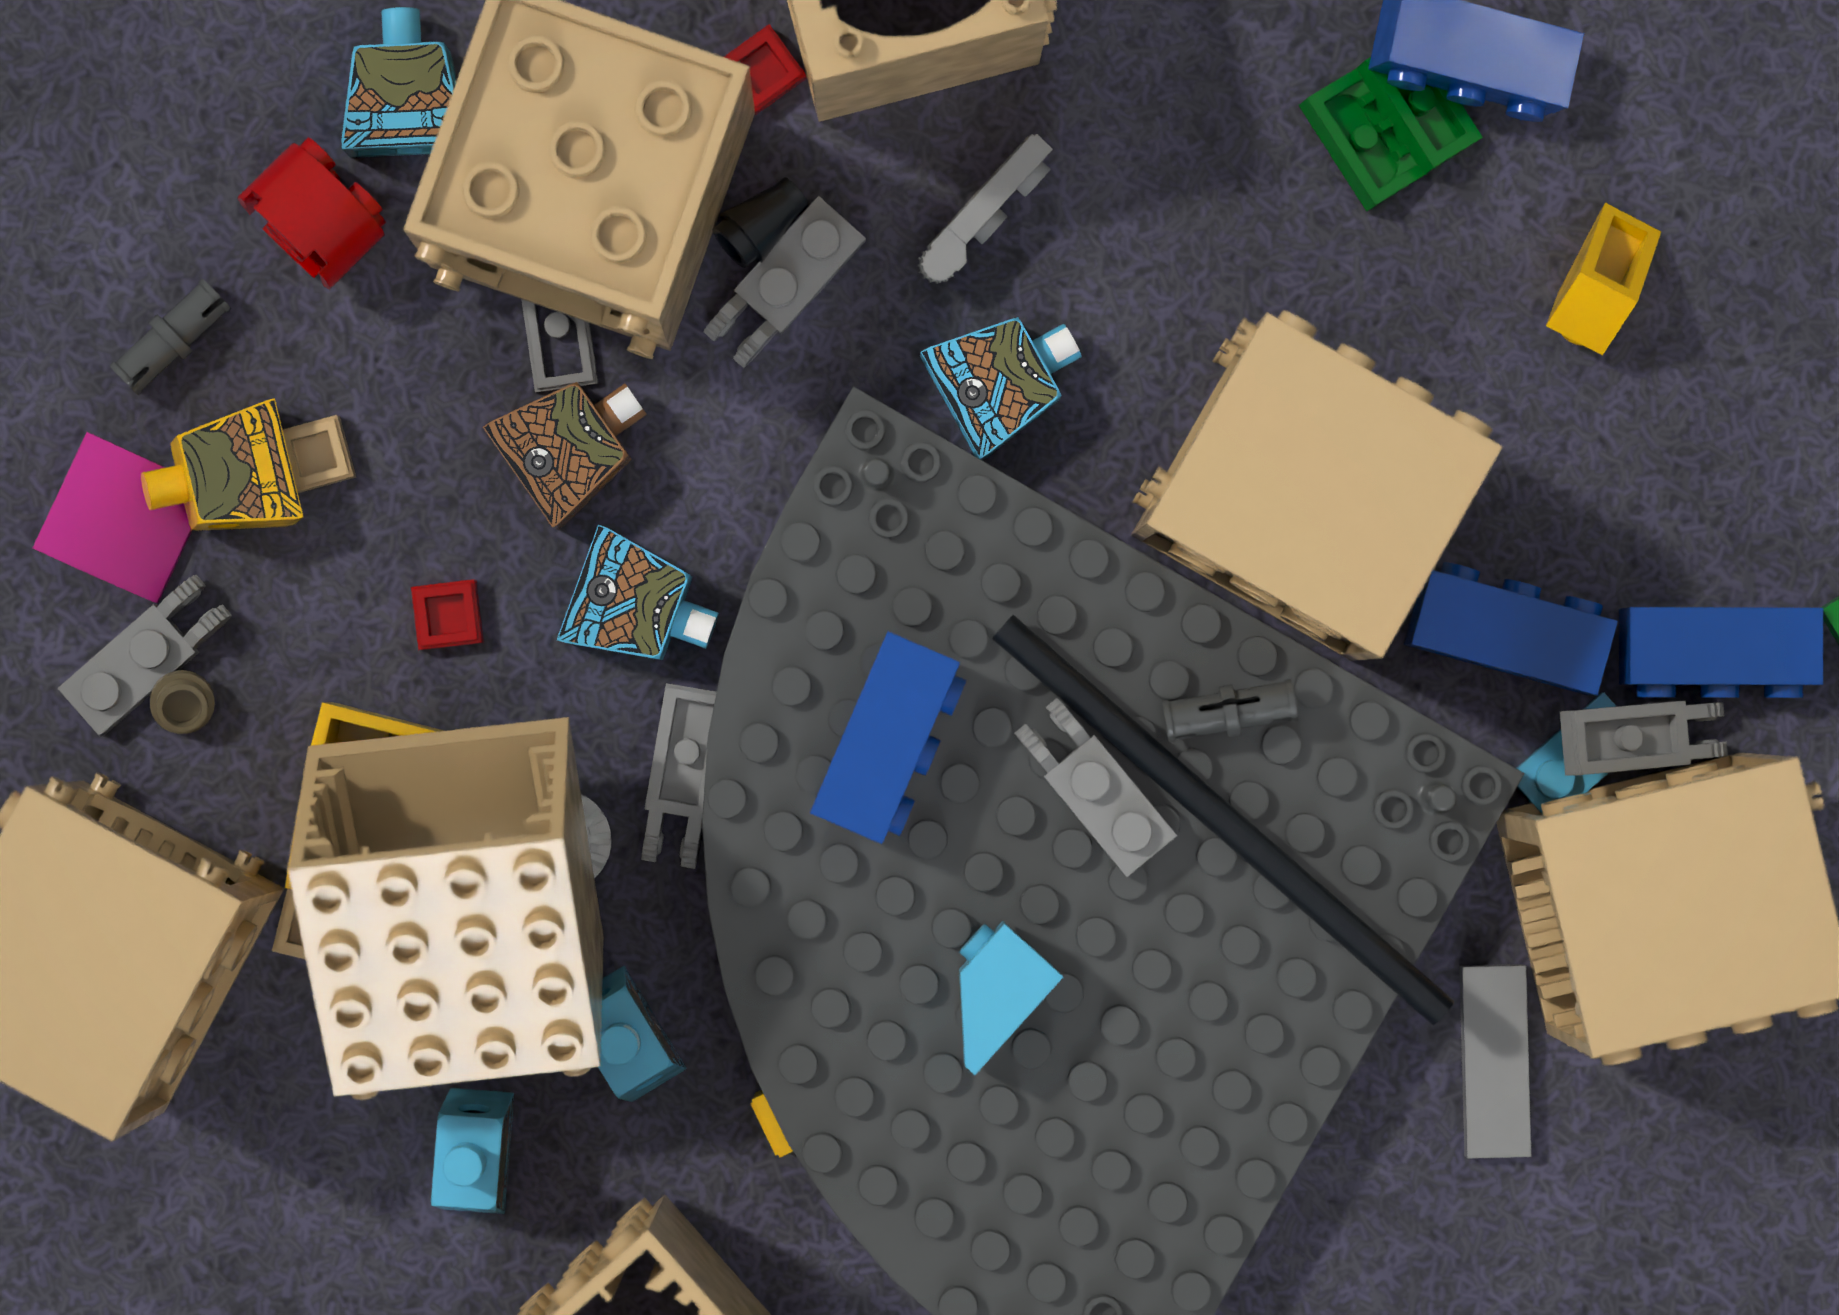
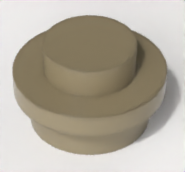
M186 670L170 672L161 677L151 691L150 710L152 716L162 728L169 732L177 734L195 732L208 723L214 712V692L210 684L197 673Z

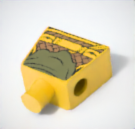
M275 398L260 402L176 436L170 443L175 466L141 473L143 493L149 510L184 503L191 530L286 527L296 524L303 518Z

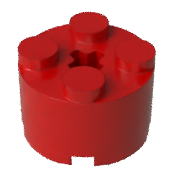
M308 137L300 146L292 143L237 199L249 215L256 210L268 222L262 229L310 276L315 278L319 274L323 286L330 290L385 235L381 227L386 221L379 214L383 210L382 207L362 186L354 182L347 189L339 181L340 177L333 169L336 163L315 141Z

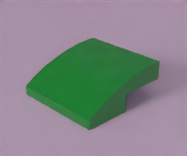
M1370 58L1366 59L1356 69L1309 96L1298 105L1366 212L1483 138L1462 104L1452 102L1446 98L1448 90L1426 85L1423 91L1394 87L1387 83V74L1368 69Z

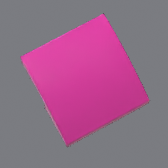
M86 432L34 543L33 549L154 603H159L192 530L188 522L184 503L149 510L142 488L141 473L165 468V466Z

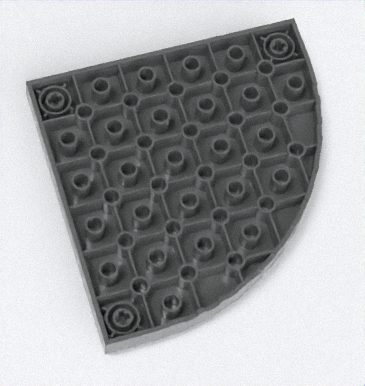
M853 386L791 493L750 576L724 653L707 739L702 816L707 904L724 990L751 1069L789 1146L835 1215L890 1278L932 1315H1214L1398 994L992 638L1014 614L1413 965L1416 964L1525 773ZM888 631L960 662L955 675L967 681L952 716L941 711L938 713L929 735L940 739L941 742L926 776L915 771L911 776L904 796L914 799L915 802L901 835L898 836L887 832L883 844H880L810 814V811ZM1287 679L1292 680L1298 721L1292 722L1289 720L1241 729V736L1228 738L1227 731L1179 739L1176 742L1169 743L1162 701H1175L1220 693L1219 686L1229 684L1233 685L1234 690L1285 682ZM1056 698L1068 709L1089 737L1092 735L1096 736L1177 835V837L1128 877L1121 872L1043 777L1046 774L1045 770L1015 735V732L1025 724L1030 729H1035L1046 742V748L1058 763L1078 748L1067 733L1062 732L1049 717L1050 712L1046 706ZM1004 921L1056 968L1063 978L977 1074L974 1075L965 1067L963 1057L959 968L967 959L959 951L984 923L994 931Z

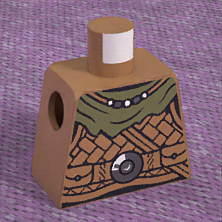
M575 382L489 422L483 428L553 528L559 530L632 460L617 438V435L642 419L647 413L626 383L594 404L582 386Z

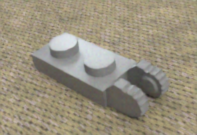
M1031 134L1021 142L928 244L927 250L921 252L922 256L918 258L919 264L917 266L920 269L918 273L923 275V279L926 278L929 280V283L936 282L938 284V282L948 281V278L954 277L953 273L958 272L967 263L966 244L971 238L974 237L983 244L1007 218V215L999 208L1014 191L1017 190L1026 197L1050 171V168L1043 160L1053 148L1038 134Z
M818 196L785 232L762 263L759 261L734 289L736 295L715 315L704 329V333L713 341L723 337L734 326L735 320L749 305L765 322L752 335L746 337L737 348V353L733 359L745 368L777 332L782 335L866 242V238Z
M197 575L189 577L165 597L159 605L153 604L57 688L99 736H105L151 695L154 685L161 677L170 672L179 671L199 653L197 648L232 617V614L222 604L217 608L207 611L186 635L174 624L171 618L183 607L194 602L201 595L204 587H206Z
M666 683L644 808L649 810L643 842L642 860L656 862L658 855L661 854L664 834L662 833L664 815L668 813L688 817L686 834L682 838L679 857L681 858V867L692 869L696 867L703 830L702 816L707 739L715 703V691Z
M1056 698L1046 706L1050 712L1049 717L1062 732L1067 733L1078 748L1058 763L1046 748V742L1035 729H1030L1025 724L1015 732V735L1045 770L1046 774L1043 777L1121 872L1128 877L1177 837V835L1096 736L1092 735L1089 737L1068 709Z
M1670 701L1560 711L1565 776L1691 765V760L1728 756L1727 741L1720 742L1717 739L1698 740L1695 744H1689L1687 720L1693 719L1696 722L1716 720L1717 717L1724 716L1723 702L1686 705V701Z

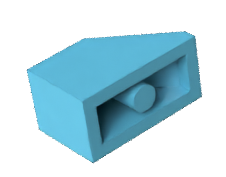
M1004 921L994 931L984 923L959 951L967 959L959 968L963 1057L965 1067L974 1075L977 1074L1063 978L1056 968Z

